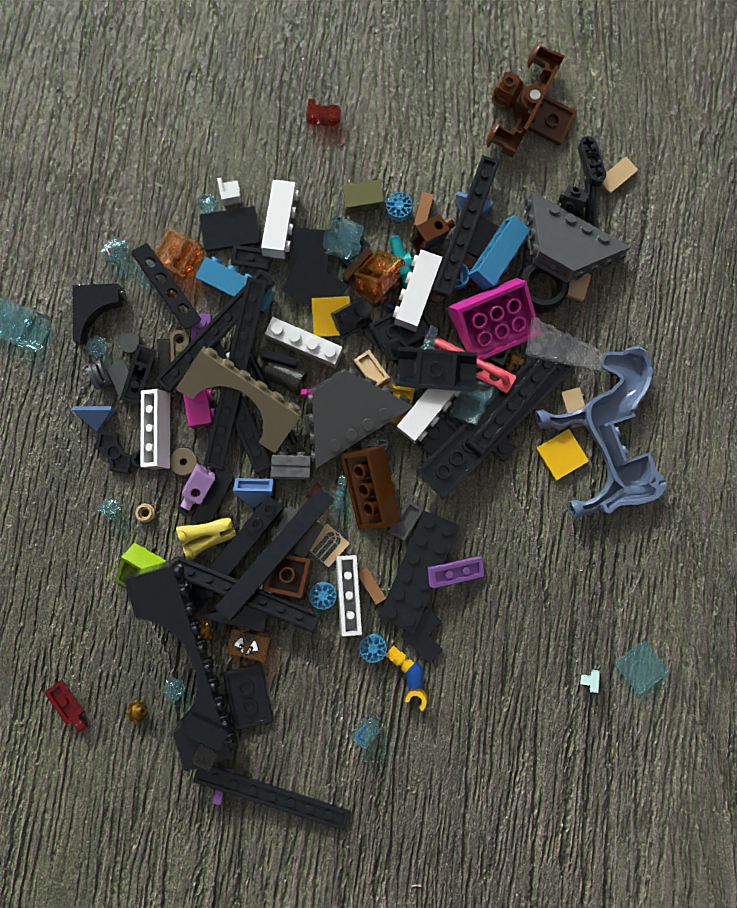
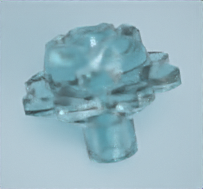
M203 194L198 197L197 206L200 207L202 212L211 213L218 211L217 206L219 202L215 200L214 196Z
M98 335L88 338V343L85 345V349L88 350L87 354L95 358H99L100 355L104 356L106 349L109 347L106 344V339L100 338Z
M113 498L105 499L99 505L98 512H102L104 515L107 514L109 519H113L116 517L115 512L121 510L122 504Z
M172 677L170 680L165 681L163 693L166 694L167 699L178 701L179 697L183 698L185 696L184 691L187 686L183 684V679Z

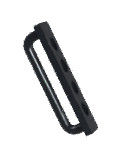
M146 243L132 250V256L183 328L187 330L200 323L201 317L149 244ZM146 260L154 261L155 266L149 267ZM163 275L166 281L160 283L156 276ZM167 291H175L177 293V297L171 298ZM185 306L188 312L182 314L178 307Z

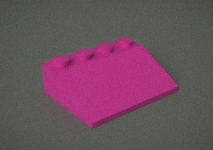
M515 278L449 306L454 326L466 351L477 352V359L484 360L541 335L527 281Z

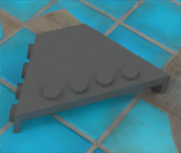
M531 192L529 198L525 200L526 225L529 228L528 240L531 243L530 255H532L533 264L565 282H569L571 280H579L585 274H593L599 268H607L616 261L617 263L621 262L626 258V253L630 246L534 192Z
M352 368L349 370L342 369L311 389L312 394H308V405L312 406V414H309V425H313V433H310V444H314V451L311 452V463H315V467L318 468L413 407L410 403L411 399L402 394L400 397L394 395V390L387 386H383V388L377 386V381L369 377L366 379L359 377L360 373Z

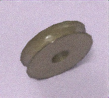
M188 448L176 449L170 456V468L179 476L191 475L196 464H198L197 455ZM182 459L187 460V464L184 466L181 465Z

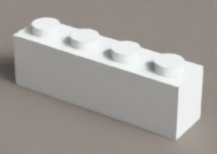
M273 180L261 245L262 255L265 257L285 259L286 252H290L291 241H288L289 235H292L293 230L292 218L296 216L294 203L295 201L298 202L299 190H296L295 182Z
M420 250L419 256H414L411 266H414L413 272H408L405 283H408L407 289H402L399 300L402 301L400 307L396 306L392 316L396 318L395 325L414 332L416 331L442 257L424 250Z
M272 317L265 332L268 340L335 369L343 353L342 346Z
M159 389L141 391L140 467L170 468V393Z
M427 389L398 424L397 430L413 443H416L418 440L421 442L428 434L426 432L430 425L433 427L440 419L438 415L441 411L446 412L452 404L450 400L454 396L458 397L462 391Z
M357 555L336 556L340 635H362Z

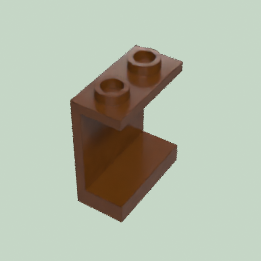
M368 247L359 254L342 274V280L375 308L379 305H384L389 298L387 295L391 291L395 292L401 285V275L398 273L395 276L376 260Z

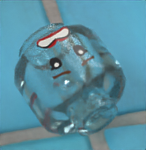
M117 236L103 242L102 249H100L105 261L113 265L127 259V251L130 250L126 240L121 241Z

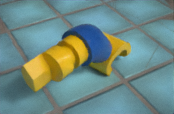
M393 645L385 656L396 666L400 665L401 670L404 672L403 675L406 677L408 688L411 689L406 696L405 702H410L412 696H418L422 700L419 709L423 711L428 699L425 691L421 689L423 688L424 672L416 661L413 662L410 658L407 660L405 658L406 655Z

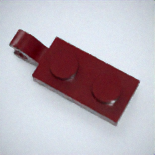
M60 680L44 692L66 725L72 722L78 732L83 731L89 726L88 722L81 717V714L85 712L63 680Z

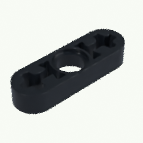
M585 136L578 145V152L588 183L591 186L599 187L606 179V171L596 140L593 137ZM587 159H594L597 164H590Z

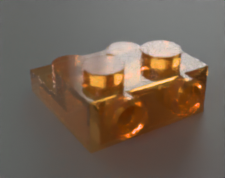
M169 227L154 253L170 273L185 280L187 277L192 276L194 272L193 266L196 261H200L203 258L204 248L199 242Z
M377 250L353 273L356 285L361 290L368 288L374 295L377 293L384 294L396 282L393 276L406 264L404 258Z

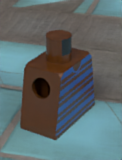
M437 215L416 226L410 243L418 254L420 250L429 251L446 239L450 229L455 227V223L451 217L444 220L441 215Z

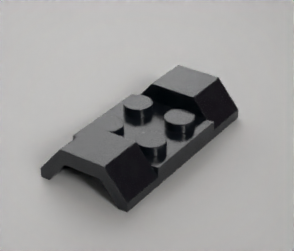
M398 347L399 362L395 386L474 392L477 352Z

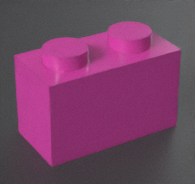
M207 388L201 391L193 400L184 395L188 426L193 429L213 425L216 411L211 406V401H213L212 390Z

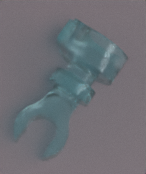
M430 325V330L425 329V340L420 348L436 349L434 347V340L438 331L436 327Z
M340 474L337 491H334L335 501L330 505L331 507L344 509L345 501L342 498L346 494L344 493L347 486L345 475Z

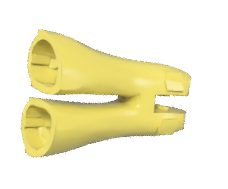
M221 518L210 523L177 527L178 537L183 545L186 559L192 561L204 550L233 539L236 536L234 528H231L233 526L231 518Z

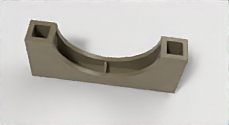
M209 347L201 349L176 388L192 400L201 391L215 386L231 387L243 392L257 405L263 418L264 428L259 443L274 453L302 413L298 405L293 402H287L280 393L270 391L265 383L259 380L255 381L247 371H240L234 367L233 362L228 359H222L215 350Z

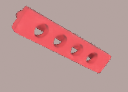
M434 336L426 349L465 351L437 336ZM477 359V367L483 371L476 373V379L508 394L516 381V376L485 360ZM490 375L498 377L499 380L495 382L490 380Z

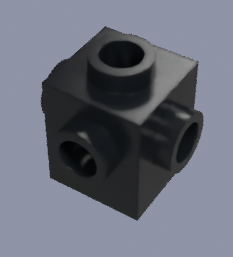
M568 185L566 191H562L558 200L561 203L560 207L581 218L590 192L577 186Z

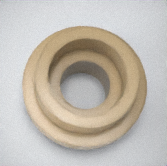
M141 504L135 511L136 518L143 523L150 522L155 516V509L150 504ZM144 510H148L149 512L147 517L143 516Z

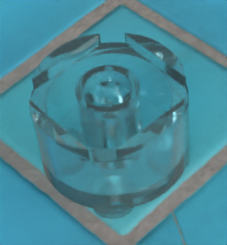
M334 216L329 222L332 223L331 228H327L325 231L323 248L327 250L325 253L328 255L350 260L354 255H358L361 250L359 242L364 226L358 222Z

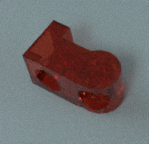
M308 99L307 124L337 126L341 122V109L335 104L328 106L316 105V99Z

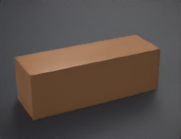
M422 192L413 229L428 220L434 194Z
M366 567L358 572L359 579L375 604L377 605L385 600L384 593L368 568Z

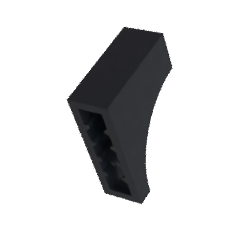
M118 283L73 285V342L78 345H86L87 335L94 321L108 310L123 307V301L126 300V292Z

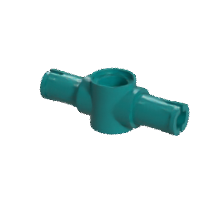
M395 235L389 238L393 252L391 263L395 275L398 273L401 275V280L406 290L408 283H405L408 272H413L414 266H411L412 258L409 253L407 254L404 251L399 235Z

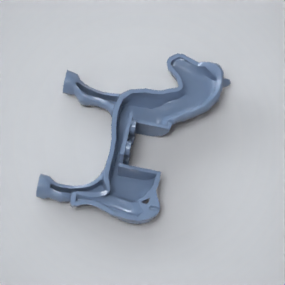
M640 346L630 347L623 352L608 351L602 355L600 366L620 379L610 391L600 394L589 401L583 408L574 412L553 415L542 409L534 413L536 423L540 429L551 426L556 430H562L574 424L584 425L605 461L607 480L603 489L594 498L587 501L574 499L568 502L570 514L574 519L581 518L586 514H593L599 509L605 514H610L619 506L640 505L653 501L663 494L667 486L663 475L655 469L650 452L627 460V449L624 445H621L619 440L621 437L618 427H614V424L636 416L635 410L638 409L639 403L643 401L653 382L654 369L648 351Z

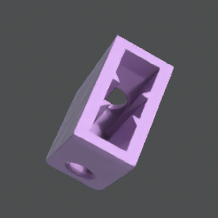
M196 464L182 491V496L185 498L180 505L181 507L191 511L195 503L201 504L215 480L213 471ZM196 488L199 490L198 492H192V489Z

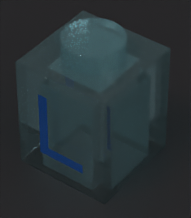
M364 715L350 733V738L366 750L380 732L378 721L371 716L367 718Z

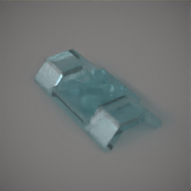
M0 297V338L36 353L44 346L51 331V318Z

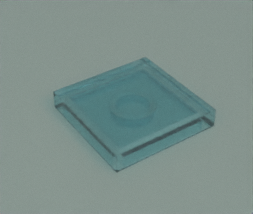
M646 640L641 641L614 662V665L639 696L670 672Z

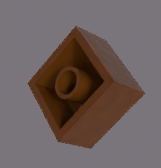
M287 555L265 581L263 590L273 594L305 600L314 562L310 559Z

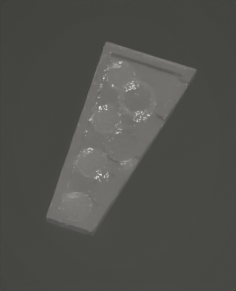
M535 316L532 317L525 355L596 372L601 371L603 351L583 341L580 342L574 339L572 335L563 333L555 329L556 327L541 322Z

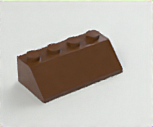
M384 446L370 447L341 454L358 529L387 528L400 522V513Z

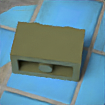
M368 179L363 183L350 182L343 186L347 214L384 208L380 180Z

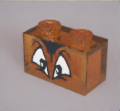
M238 626V628H234L231 631L226 653L265 662L272 637L268 636L267 632L257 631L254 633L250 632L247 628Z

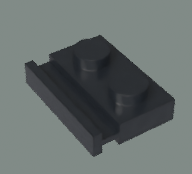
M363 297L330 313L335 327L339 331L340 339L351 336L373 322L367 302Z

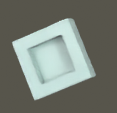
M592 670L591 675H581L580 684L590 685V692L598 693L600 670Z

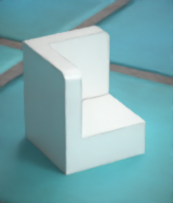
M218 178L223 205L228 206L242 203L238 181L223 183L222 179Z

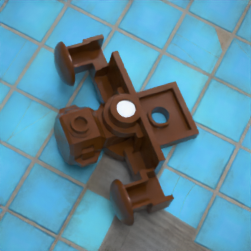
M542 41L533 47L527 60L528 69L532 63L543 68L536 85L526 87L523 85L519 75L513 72H504L491 97L493 104L500 109L513 108V117L516 124L512 131L501 127V121L494 124L488 133L486 146L489 148L492 142L503 148L501 152L511 158L516 153L527 129L560 146L577 114V111L545 95L565 56L541 46ZM548 117H554L557 123H549Z

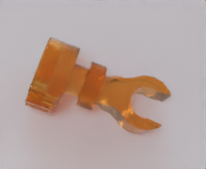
M509 353L506 358L508 364L504 366L505 371L512 374L516 369L514 368L515 365L521 366L523 364V358Z

